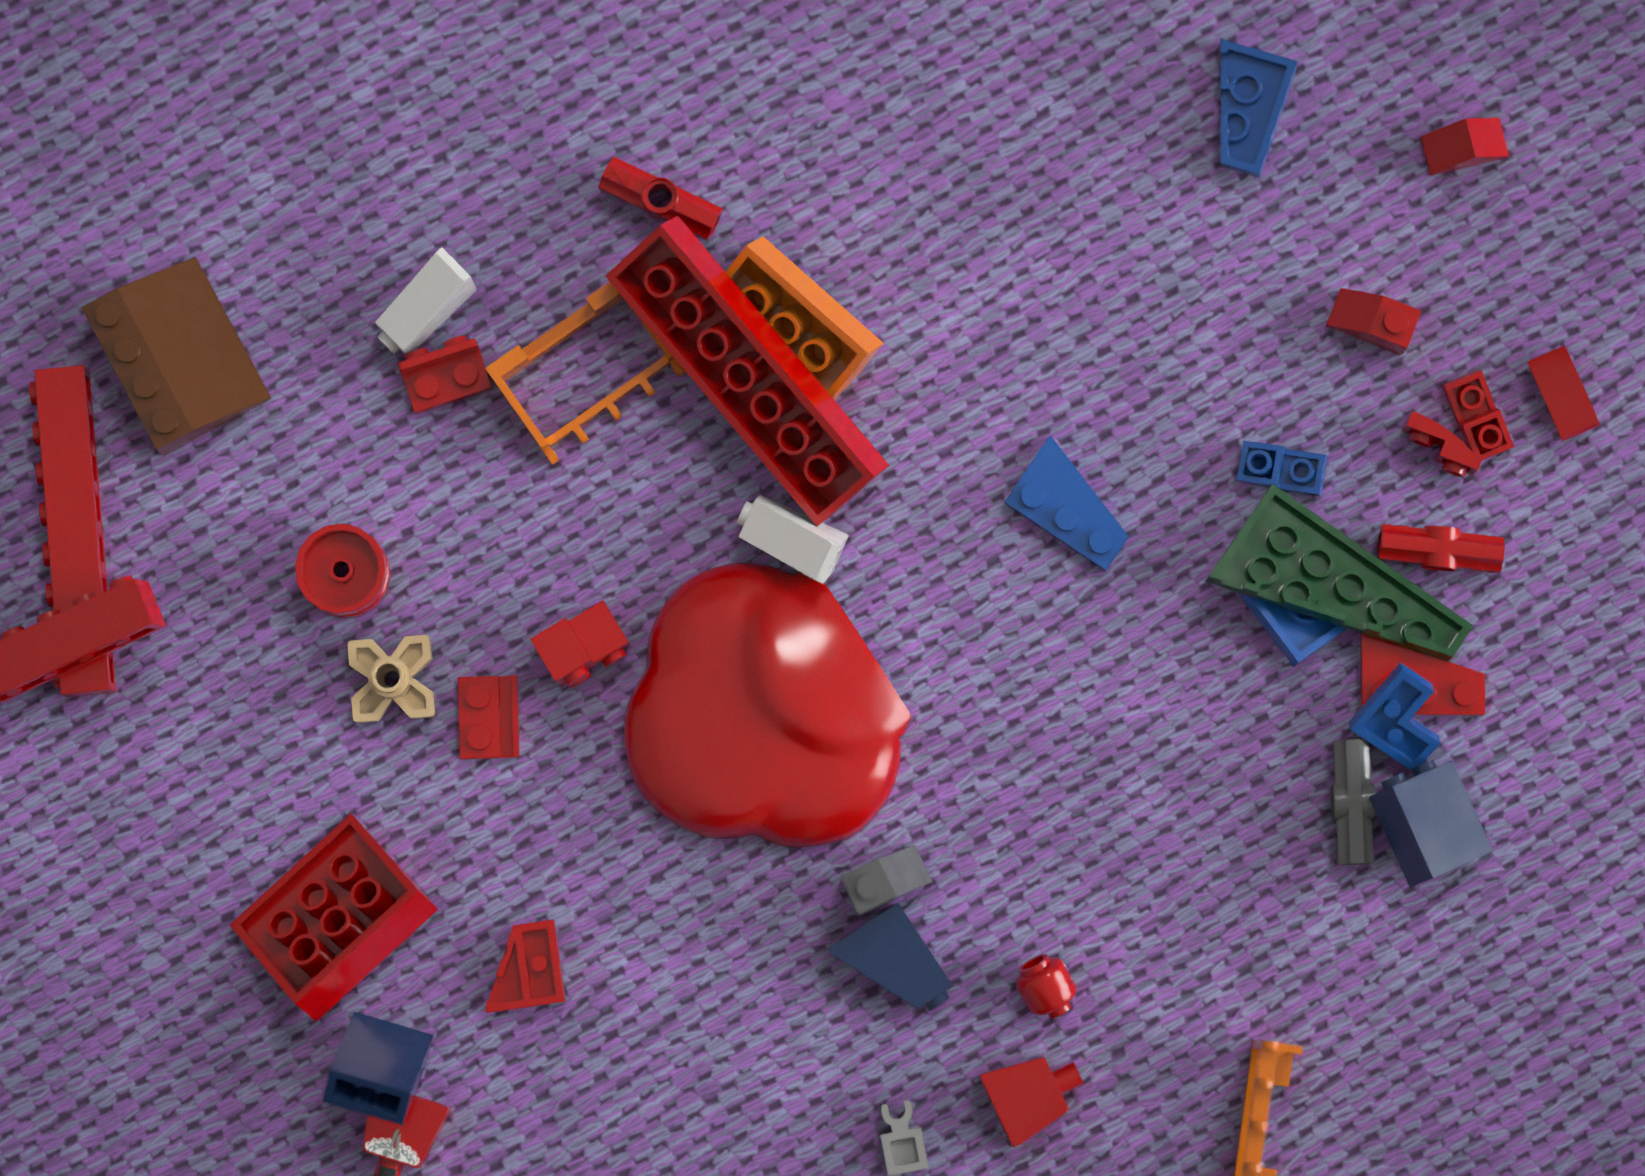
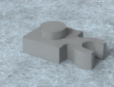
M903 1100L905 1113L901 1118L891 1117L887 1104H882L881 1107L882 1117L887 1124L891 1125L892 1130L891 1133L880 1134L888 1176L929 1168L921 1127L909 1129L908 1122L913 1114L912 1105L909 1100Z

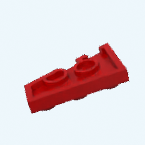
M1360 633L1361 707L1401 662L1432 683L1434 688L1433 694L1414 715H1486L1484 673Z

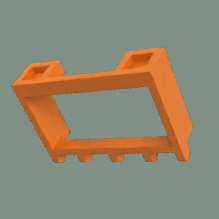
M610 282L586 297L587 304L529 345L523 349L517 345L485 368L488 375L552 465L558 462L559 459L551 447L573 432L581 443L584 444L589 438L581 426L606 409L617 421L622 417V414L614 403L639 386L642 387L648 397L654 395L656 392L648 380L664 368L671 365L672 370L679 377L686 372L627 303L663 356L561 429L546 438L543 437L505 381L622 301L624 298Z
M1252 1040L1233 1176H1277V1169L1262 1167L1271 1091L1273 1085L1289 1087L1293 1054L1302 1055L1303 1046L1266 1040Z

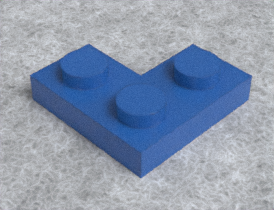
M1400 662L1349 721L1350 730L1410 770L1422 765L1438 747L1440 739L1437 734L1412 717L1433 694V684Z

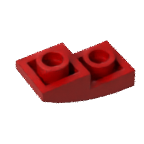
M1565 345L1527 361L1562 441L1600 426L1597 415Z
M1477 369L1441 384L1464 441L1479 461L1514 447L1501 410L1495 406L1482 370Z
M1412 411L1407 416L1402 431L1410 434L1409 440L1417 445L1432 448L1433 444L1439 445L1440 447L1434 461L1443 464L1442 470L1444 472L1465 478L1466 473L1473 475L1478 471L1481 462L1467 445L1451 431L1417 412Z

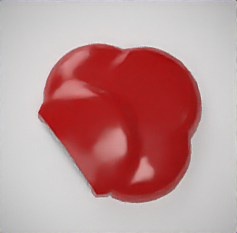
M734 563L714 567L694 575L679 586L663 605L650 631L647 647V669L636 684L626 706L623 730L624 746L629 770L639 792L657 812L677 826L697 835L713 839H737L754 835L780 846L790 848L814 847L846 839L860 831L885 804L894 787L900 767L901 742L899 739L906 731L911 714L825 582L822 584L802 572L792 575L787 571L769 565Z

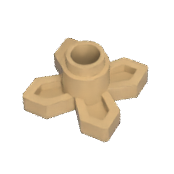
M428 635L405 636L391 656H388L373 639L351 640L348 642L349 666L367 677L369 681L351 698L354 722H379L393 701L411 719L435 717V693L414 679L432 661L431 638ZM391 672H396L400 676L398 683L394 687H388L385 682L386 676Z

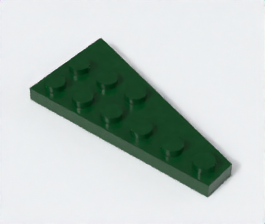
M1274 484L1268 488L1205 580V582L1447 662L1454 657L1473 628L1471 623Z

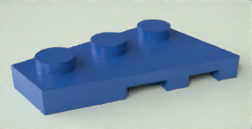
M1220 39L1221 166L1261 178L1298 68V61Z
M1051 435L1004 502L1005 505L1105 572L1129 538Z
M1239 593L1293 667L1348 630L1347 628Z

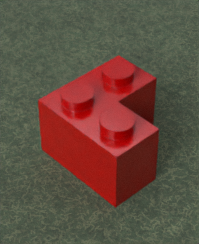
M604 600L568 621L565 617L530 638L560 688L567 684L570 689L590 679L592 676L589 670L602 662L607 668L627 656L624 649L631 646Z

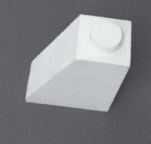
M441 247L377 319L375 323L382 331L377 338L393 354L399 349L404 354L414 351L477 290L471 276Z
M759 495L753 504L748 501L745 503L737 521V524L743 526L739 535L741 539L822 584L833 572L849 537V534L824 523L817 527L809 516L762 495Z

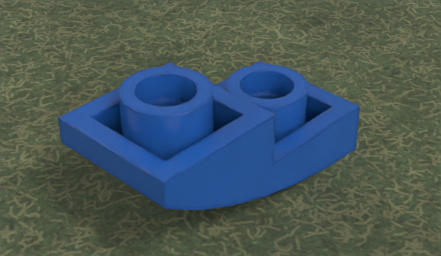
M1243 440L1237 481L1266 488L1274 484L1282 491L1321 497L1328 457L1325 454L1290 450L1280 445Z

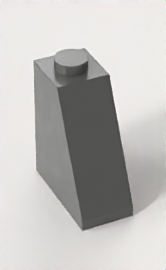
M916 845L881 857L841 876L842 884L858 917L932 883V879Z

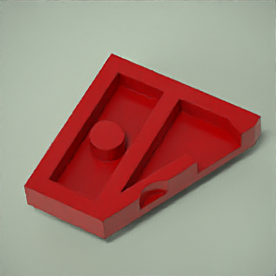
M555 920L512 926L505 953L501 959L490 997L485 1006L486 1013L566 1002Z

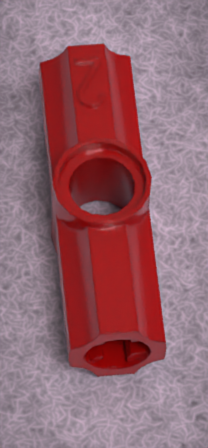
M614 156L608 163L598 186L599 190L647 212L653 219L668 221L679 216L695 236L709 241L723 212V208L675 186L669 179L656 177ZM664 190L671 194V202L665 207H654L649 202L651 195L656 191Z
M1382 524L1380 525L1377 542V558L1380 560L1419 564L1423 569L1452 572L1457 571V569L1500 573L1505 554L1504 537L1461 533V529L1447 526L1414 528L1403 525Z

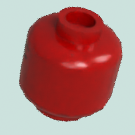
M1041 954L1028 960L1019 968L1020 975L1016 979V988L1032 1014L1037 1016L1048 1014L1049 1018H1056L1071 1008L1069 1002L1076 995L1077 987L1061 959L1049 958L1047 954Z

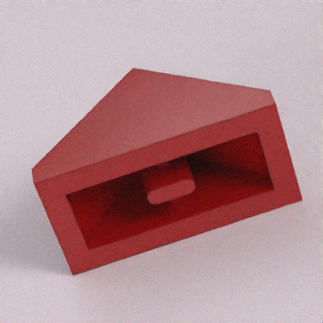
M1465 118L1420 137L1430 176L1509 157L1499 118Z

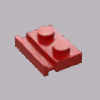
M518 676L458 677L460 759L520 758Z

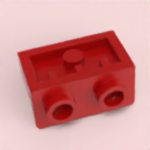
M466 335L457 336L443 342L444 348L429 353L428 348H422L404 355L405 361L399 362L398 367L403 376L416 415L493 390L475 338L467 340Z

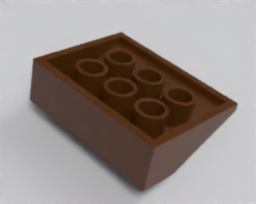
M196 257L118 287L81 307L154 446L163 456L272 399Z

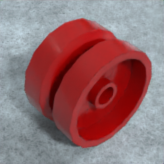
M343 523L324 526L312 533L300 547L295 563L297 584L305 598L326 615L341 619L361 617L375 609L387 594L391 580L389 559L381 545L361 528ZM348 564L349 573L345 577H339L335 573L337 567L340 565L345 568V565Z

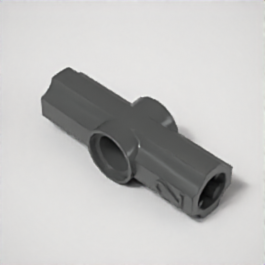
M1348 739L1333 741L1334 784L1331 785L1330 801L1332 821L1336 823L1337 865L1374 863L1372 820H1375L1376 811L1369 796L1375 794V787L1371 783L1370 747L1369 742L1366 740Z

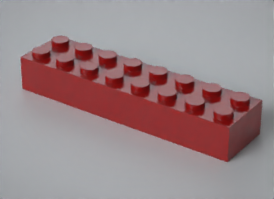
M679 216L659 225L605 276L817 527L835 514L890 466Z

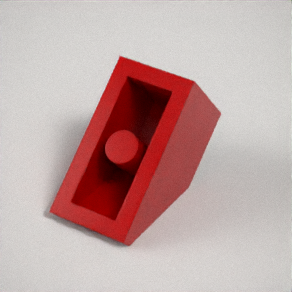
M1340 288L1326 326L1402 355L1408 348L1422 310L1383 295Z

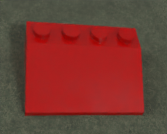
M351 813L237 917L230 926L294 1004L317 1022L429 919L438 908Z

